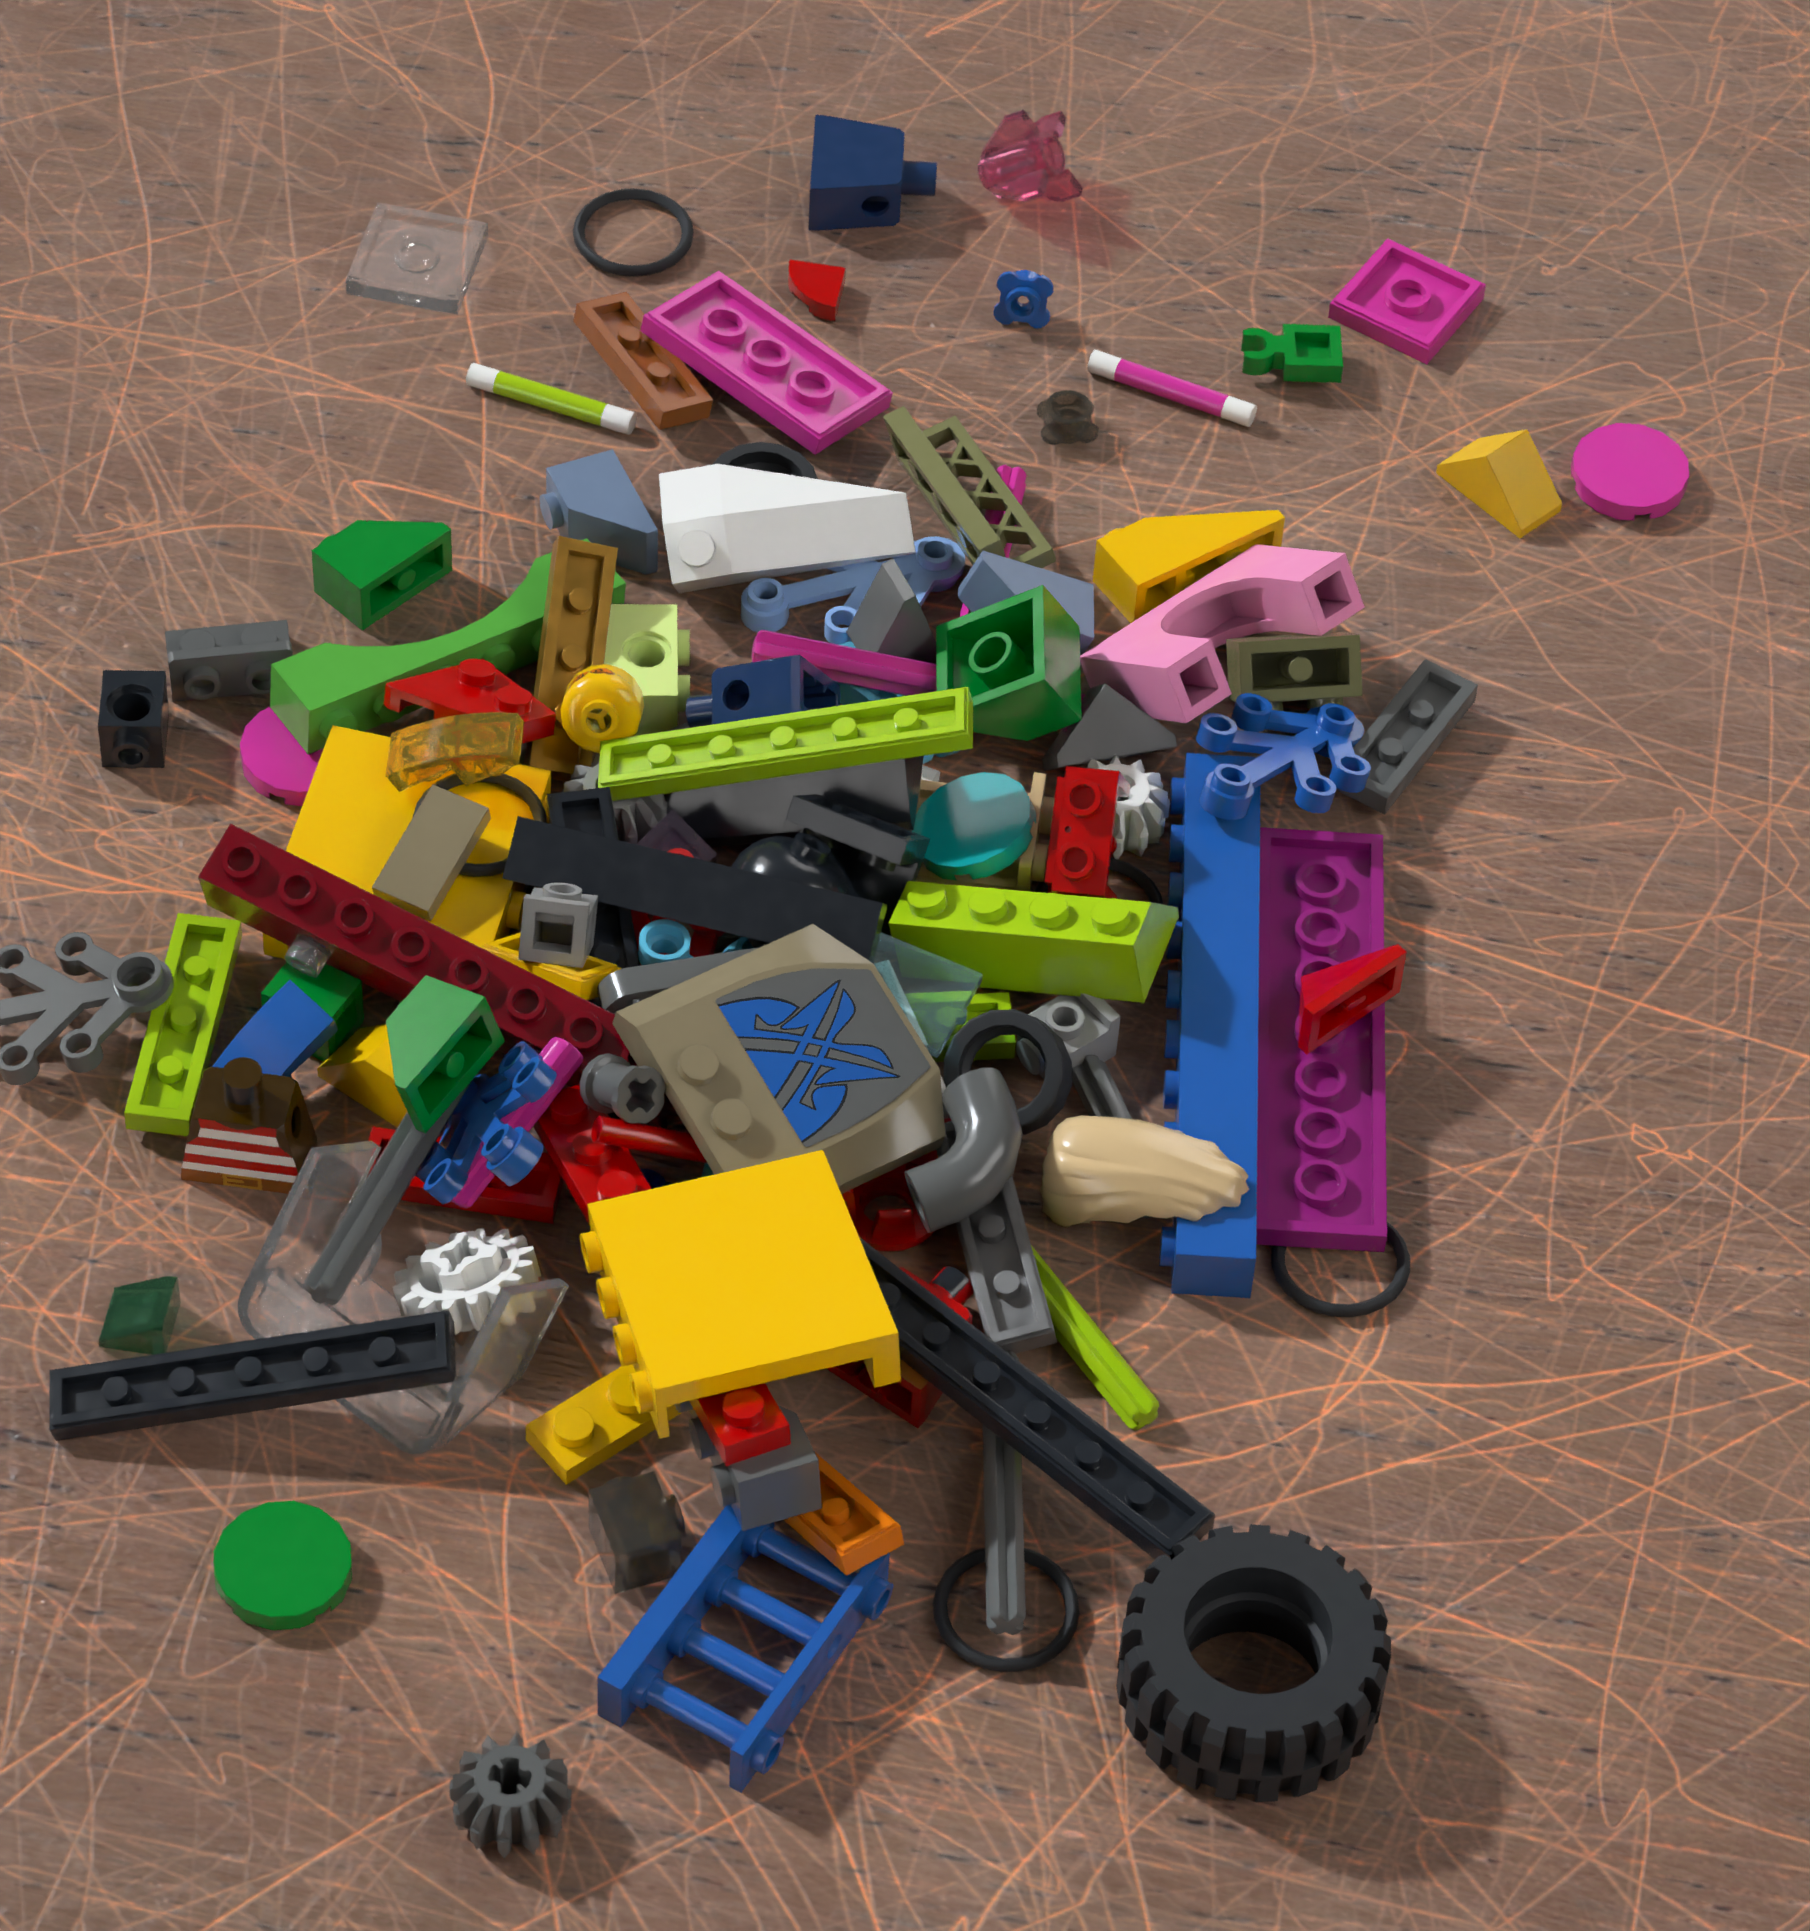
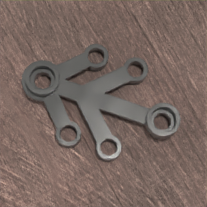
M73 932L63 936L55 947V953L62 970L72 976H80L91 972L103 979L80 984L32 958L28 949L22 945L12 944L1 948L0 983L7 988H18L27 985L38 991L37 993L0 1000V1026L37 1019L16 1041L9 1042L0 1048V1073L3 1080L11 1085H23L33 1080L40 1069L37 1056L84 1009L102 1006L82 1028L68 1032L60 1042V1051L68 1069L77 1073H84L95 1069L101 1063L104 1055L100 1044L131 1013L151 1011L162 1005L169 998L174 987V980L169 967L155 955L148 952H134L120 959L94 945L92 938L88 934ZM83 951L81 954L77 956H71L76 952ZM14 964H20L15 968L8 969ZM88 1048L84 1052L75 1053L79 1049ZM24 1060L21 1064L11 1066L17 1061Z

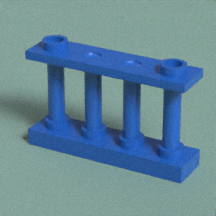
M728 1505L725 1506L597 1677V1706L599 1716L622 1728L637 1706L645 1709L651 1705L731 1748L729 1787L742 1793L757 1771L765 1774L771 1769L781 1752L784 1743L783 1734L867 1618L874 1621L882 1614L892 1595L893 1583L888 1581L890 1552L863 1566L858 1573L854 1571L846 1576L821 1553L775 1530V1522L742 1531L732 1506ZM763 1554L841 1595V1597L821 1623L738 1579V1570L747 1557L750 1555L756 1558ZM725 1603L805 1647L787 1672L783 1673L702 1630L701 1619L712 1605L719 1608ZM689 1654L768 1698L750 1723L746 1725L663 1680V1671L673 1657L676 1655L682 1658Z

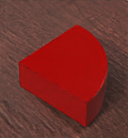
M789 259V290L809 306L811 314L835 322L845 285L846 268Z

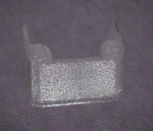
M373 1141L313 1147L310 1149L238 1298V1315L241 1324L254 1339L405 1317L400 1314L396 1297L370 1278L380 1258L382 1250L381 1234L338 1303L334 1305L325 1302L319 1304L312 1300V1295L304 1289V1280L362 1187L381 1149ZM560 1278L501 1288L480 1331L473 1328L463 1347L455 1341L456 1378L454 1382L336 1399V1401L406 1453L421 1454L439 1450L446 1446L523 1376L569 1285Z

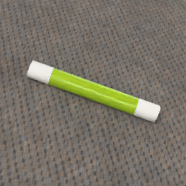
M472 363L467 372L466 384L611 430L630 435L636 424L637 413L477 363Z

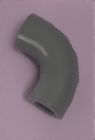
M979 1068L957 1077L947 1086L943 1092L942 1101L955 1128V1143L947 1153L939 1158L905 1171V1178L911 1198L928 1233L959 1222L991 1203L1014 1174L1023 1133L1015 1100L1001 1072L997 1069Z

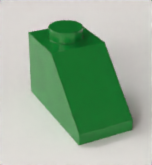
M357 520L339 533L326 537L312 550L314 592L363 631L452 571L451 528L442 522Z
M427 975L401 1001L386 1020L395 1086L415 1129L427 1133L505 1042L485 996Z

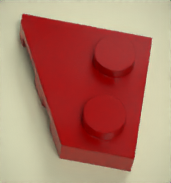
M466 659L460 662L459 665L388 682L385 686L384 706L388 709L401 712L405 707L416 704L434 710L433 725L454 732L470 734L477 740L503 749L554 735L556 713L532 696L528 690L520 687L496 669L492 663L484 659Z

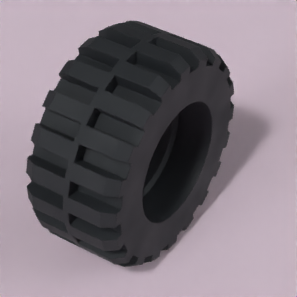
M1251 1524L1249 1525V1532L1234 1533L1232 1526L1209 1530L1207 1540L1200 1542L1195 1535L1173 1545V1559H1170L1167 1555L1157 1557L1146 1568L1144 1581L1134 1586L1128 1599L1126 1617L1123 1619L1117 1665L1118 1677L1116 1687L1118 1701L1126 1709L1125 1723L1133 1738L1139 1742L1147 1739L1145 1754L1159 1768L1165 1770L1171 1764L1178 1769L1176 1780L1198 1790L1202 1783L1216 1788L1215 1797L1236 1801L1237 1793L1254 1794L1255 1802L1278 1801L1279 1792L1290 1790L1293 1797H1299L1317 1790L1319 1776H1322L1328 1782L1334 1781L1346 1772L1350 1767L1351 1757L1354 1758L1362 1755L1372 1739L1374 1725L1379 1720L1391 1660V1638L1386 1634L1388 1619L1382 1603L1376 1598L1370 1599L1372 1586L1363 1574L1357 1569L1347 1572L1344 1569L1346 1558L1329 1546L1325 1545L1320 1551L1309 1545L1311 1537L1292 1530L1289 1531L1288 1537L1270 1533L1271 1526ZM1233 1632L1260 1633L1277 1638L1297 1650L1310 1664L1315 1675L1302 1685L1288 1691L1272 1694L1247 1693L1230 1688L1213 1679L1198 1665L1191 1652L1203 1642L1222 1634Z

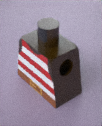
M246 1057L235 1058L229 1061L224 1068L210 1067L205 1069L191 1117L181 1169V1180L304 1196L317 1148V1137L299 1083L291 1077L264 1074L258 1062Z

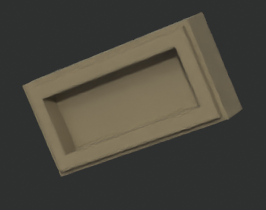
M432 784L373 884V894L414 915L431 921L491 820L489 808Z

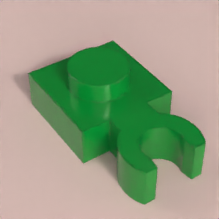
M1283 324L1282 335H1273L1261 328L1243 330L1241 351L1244 352L1242 373L1263 375L1272 369H1283V381L1341 383L1343 373L1341 325Z

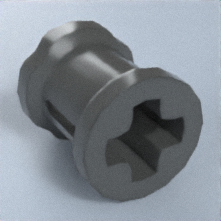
M607 1053L598 1055L591 1060L582 1073L580 1094L584 1103L594 1111L605 1114L615 1112L625 1122L645 1124L654 1119L664 1105L666 1084L662 1075L652 1067L631 1066L623 1057Z

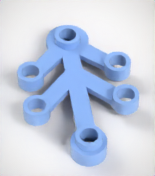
M937 536L925 537L914 541L916 554L892 557L905 579L908 580V584L916 595L920 607L930 592H941L951 588L964 571L965 554L959 545L950 539ZM868 561L826 568L837 573L783 586L772 578L756 579L742 593L741 620L752 631L767 630L776 632L787 624L789 609L851 594L844 606H836L826 613L824 635L829 643L839 645L851 641L846 632L848 627L840 628L837 625H850L881 565L887 561Z

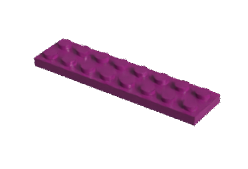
M1260 827L1256 1245L1370 1252L1385 1251L1387 1240L1385 1002L1306 1055L1298 1047L1301 976L1384 949L1383 835Z

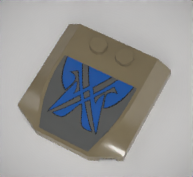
M814 924L615 1013L612 1024L637 1066L652 1067L662 1075L666 1084L665 1094L714 1175L823 1150L839 1190L843 1194L940 1148L945 1139L939 1067L875 965Z

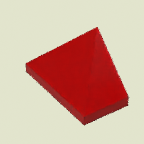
M1399 944L1301 976L1298 1047L1306 1055L1398 994L1401 989L1407 951Z

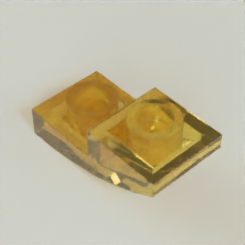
M470 713L433 719L391 733L385 776L399 792L422 782L434 781L451 770L454 771L465 786L489 776H499L520 762L524 720L518 713Z

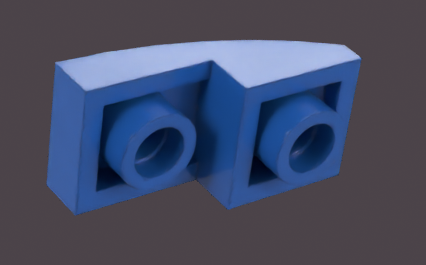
M289 980L240 1030L212 1067L224 1068L229 1061L235 1058L246 1057L258 1062L264 1074L292 1078L291 1074L338 1031L335 1020L295 983Z

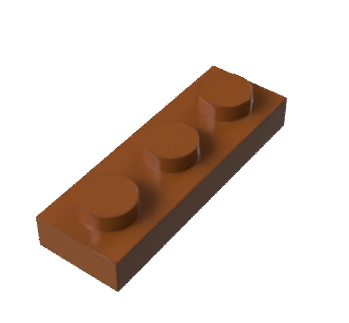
M627 292L576 304L573 322L659 430L709 418L713 399L681 359L640 331L645 314Z

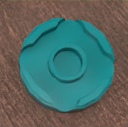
M981 772L961 776L939 787L921 804L915 817V825L912 832L930 838L923 859V864L927 870L942 879L957 881L955 875L970 874L972 880L989 877L1010 866L1027 850L1033 838L1030 830L1033 822L1036 823V811L1021 783L1005 774Z

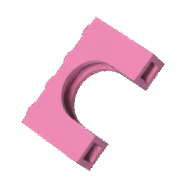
M1255 544L1080 655V663L1090 688L1106 683L1153 719L1188 723L1232 694L1215 650L1216 647L1225 644L1226 639L1242 638L1252 634L1271 631L1322 636L1365 607L1345 553Z

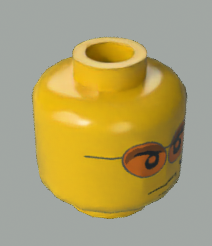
M609 664L590 666L578 672L567 686L560 709L562 726L569 738L582 749L600 753V741L635 736L644 709L642 690L635 678L622 668Z

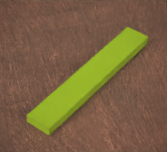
M969 687L604 740L600 741L598 788L610 787L612 801L973 749V700Z

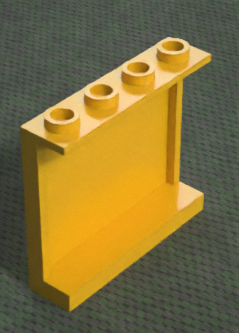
M332 725L286 851L373 894V884L411 822L417 802L432 784L451 774L467 770L502 772L517 778L534 791L541 800L546 812L547 823H549L546 802L547 794H551V770ZM486 782L466 783L447 790L488 807L491 820L466 863L489 864L508 858L517 817L520 816L533 820L532 812L523 798L511 789ZM504 873L480 877L458 874L433 919L428 922L478 947L507 937L510 929H521L523 902L525 895L528 894L523 892L525 884L503 879ZM263 933L264 955L288 960L292 947Z
M823 1150L587 1204L590 1232L580 1234L584 1262L589 1274L594 1272H600L602 1278L596 1280V1287L603 1316L605 1319L615 1317L619 1325L613 1326V1336L619 1361L622 1366L633 1364L635 1372L630 1373V1384L639 1414L650 1412L659 1439L670 1436L667 1406L846 1363L863 1360L874 1388L901 1382L897 1328Z

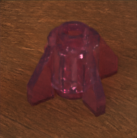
M1024 109L1006 115L983 147L978 163L980 181L988 191H991L999 199L1010 198L1024 202L1035 198L1064 202L1081 196L1083 187L1069 169L1064 170L1065 154L1058 139L1062 137L1067 120L1062 111L1041 117L1035 123Z

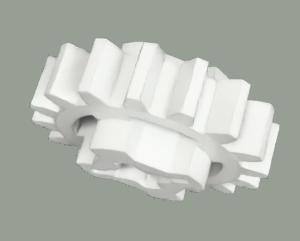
M478 1228L476 1231L452 1233L449 1237V1243L442 1246L429 1242L425 1245L426 1250L422 1256H408L405 1259L408 1269L395 1272L394 1277L397 1285L393 1286L401 1316L408 1317L449 1310L454 1320V1332L457 1335L459 1332L484 1330L485 1320L493 1317L501 1321L510 1319L509 1311L512 1307H527L530 1304L527 1294L540 1290L538 1277L541 1276L534 1248L533 1246L528 1247L524 1235L511 1239L509 1230L501 1229L492 1236H486L485 1229Z

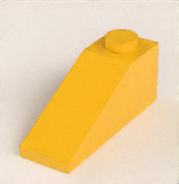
M1279 510L1143 518L1124 528H1116L1104 537L1096 540L1093 582L1122 615L1132 623L1253 545L1281 547L1285 516Z

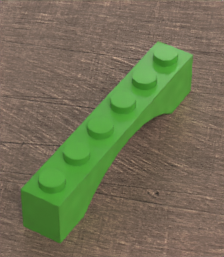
M552 552L535 559L525 580L504 603L484 618L458 631L426 641L395 646H348L323 643L271 664L270 708L305 752L310 754L324 748L332 725L364 732L386 722H394L408 713L423 708L414 704L405 707L401 712L388 709L384 706L385 686L388 682L456 666L466 659H484L492 663L504 675L538 661ZM615 571L611 604H624L626 583Z

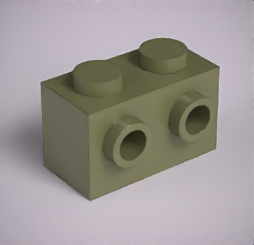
M1330 632L1322 636L1298 634L1226 639L1228 685L1232 693L1229 695V700L1236 702L1237 697L1241 694H1256L1267 699L1272 705V710L1283 711V701L1306 700L1307 709H1312L1329 703L1343 706V697L1363 696L1359 634Z

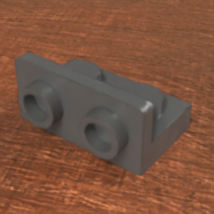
M287 620L165 631L172 702L206 700L249 694H268L271 688V664L293 656Z

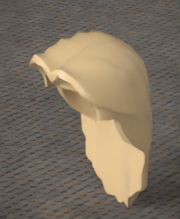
M1084 1115L1069 1117L1057 1125L1049 1139L1047 1155L1042 1164V1186L1040 1188L1043 1200L1042 1211L1054 1223L1064 1227H1070L1079 1223H1090V1221L1129 1223L1145 1215L1157 1218L1175 1216L1195 1222L1204 1215L1212 1214L1222 1207H1238L1241 1203V1196L1249 1190L1246 1183L1248 1174L1241 1166L1230 1161L1215 1143L1194 1138L1179 1130L1169 1129L1139 1119L1132 1120Z

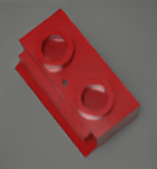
M1066 766L1065 777H1057L1045 874L1048 893L1117 899V895L1107 885L1110 858L1117 848V841L1113 836L1118 796L1129 797L1130 784L1120 771Z

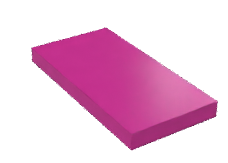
M720 271L715 272L643 316L640 329L642 333L815 455L890 406L893 394L891 390Z

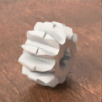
M1115 754L1110 764L1104 765L1091 758L1087 768L1120 771L1130 784L1129 797L1118 796L1113 833L1117 841V848L1113 853L1114 858L1119 859L1125 850L1141 857L1148 843H1159L1160 837L1164 833L1165 818L1169 816L1170 800L1168 799V792L1163 790L1160 773H1145L1141 759L1131 765L1121 764Z

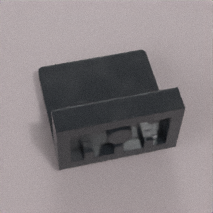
M818 794L793 796L785 820L802 826L800 833L814 836L828 845L831 850L829 856L838 863L848 881L849 895L887 905L876 955L885 956L890 954L893 941L889 921L907 882L916 881L930 838Z

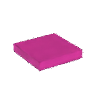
M1387 238L1330 302L1328 318L1422 363L1428 364L1482 302L1486 284Z

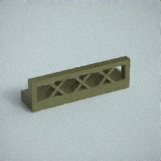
M904 406L883 416L897 460L972 565H974L982 551L1006 557L1004 548L1007 543L1030 545L1033 548L1013 558V560L1039 568H1044L1056 562L1053 548L956 416L924 431L920 429ZM954 440L957 447L952 457H940L935 448ZM958 476L981 478L975 491L964 490L957 478ZM982 509L1006 511L999 525L989 524L981 513Z

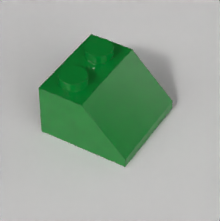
M1044 585L936 626L937 691L969 687L973 700V732L1029 741L1082 721L1080 626Z

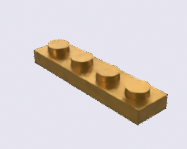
M558 536L552 547L534 697L556 713L554 735L528 742L525 765L551 770V779L568 782L571 781L575 765L591 767L593 752L582 749L569 738L562 726L560 709L567 686L575 675L590 666L604 664L618 548Z

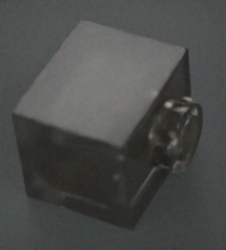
M655 1472L635 1477H616L600 1487L589 1489V1530L614 1593L618 1594L672 1578L681 1566V1535L685 1533V1524L676 1496L674 1494L664 1496Z

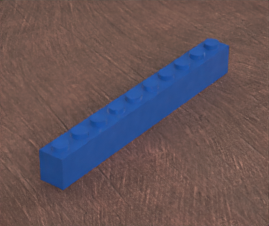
M1186 753L1183 778L1172 777L1170 814L1181 815V825L1171 824L1168 860L1169 862H1180V873L1170 872L1167 905L1177 907L1179 910V921L1175 925L1166 948L1167 959H1178V970H1168L1166 979L1165 1008L1177 1009V1020H1166L1164 1058L1176 1059V1071L1165 1070L1163 1109L1175 1110V1122L1164 1121V1127L1179 1130L1194 1138L1215 1143L1230 1161L1235 1162L1248 1174L1246 1183L1249 1188L1241 1196V1203L1238 1207H1222L1212 1214L1204 1215L1195 1222L1174 1216L1172 1227L1162 1226L1159 1266L1172 1267L1171 1293L1250 1298L1256 1264L1261 785L1254 789L1247 815L1237 820L1221 819L1209 814L1200 805L1199 798L1207 774L1214 771L1216 766L1228 763L1241 767L1256 757Z

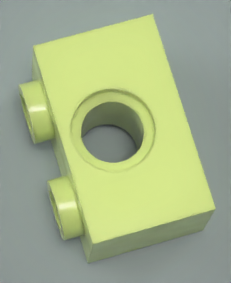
M611 604L604 664L625 670L635 678L642 690L644 709L635 736L665 732L677 727L678 712H686V702L690 696V675H678V666H689L690 630L677 629V604Z

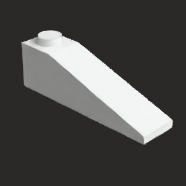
M723 464L659 474L663 531L671 581L678 593L749 582L759 578H773L916 554L907 495L904 492Z

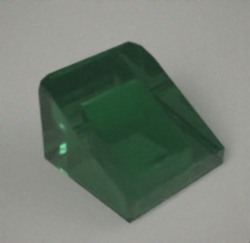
M164 1276L114 1287L98 1340L99 1347L148 1355L166 1353L181 1304L178 1277Z

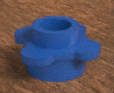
M1029 270L1002 273L998 277L996 284L1001 294L1000 302L994 306L993 314L995 319L1005 325L1013 321L1028 323L1033 328H1042L1047 325L1050 320V312L1046 305L1047 298L1053 293L1054 286L1052 281L1044 275H1039ZM1025 296L1029 301L1022 304L1018 301V298Z

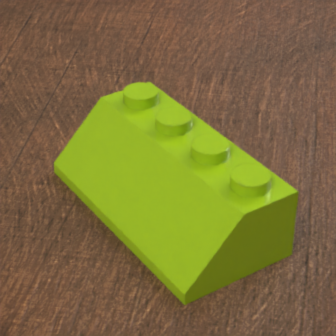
M908 881L889 921V927L901 980L1081 997V993L1101 999L1144 1003L1179 914L1177 907L1153 902Z

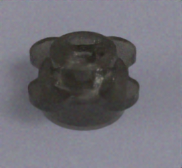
M1073 390L1058 391L1047 400L1040 402L1037 406V416L1043 419L1044 427L1041 429L1042 440L1051 445H1058L1060 443L1073 444L1078 441L1090 443L1096 440L1099 428L1092 423L1091 419L1094 413L1093 403L1084 394Z

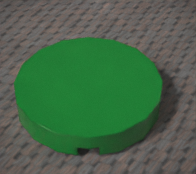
M297 1501L266 1502L242 1512L223 1529L213 1551L215 1588L222 1601L224 1598L225 1602L233 1607V1613L245 1623L269 1630L300 1629L316 1622L315 1616L324 1613L329 1607L331 1612L343 1601L352 1581L351 1544L340 1523L322 1509Z

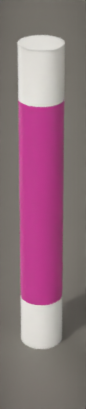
M1096 349L1092 352L1088 362V372L1247 427L1251 426L1256 415L1257 405Z

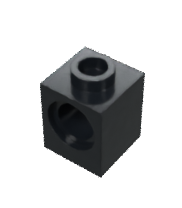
M103 670L98 718L102 767H124L128 769L165 768L169 722L166 671Z

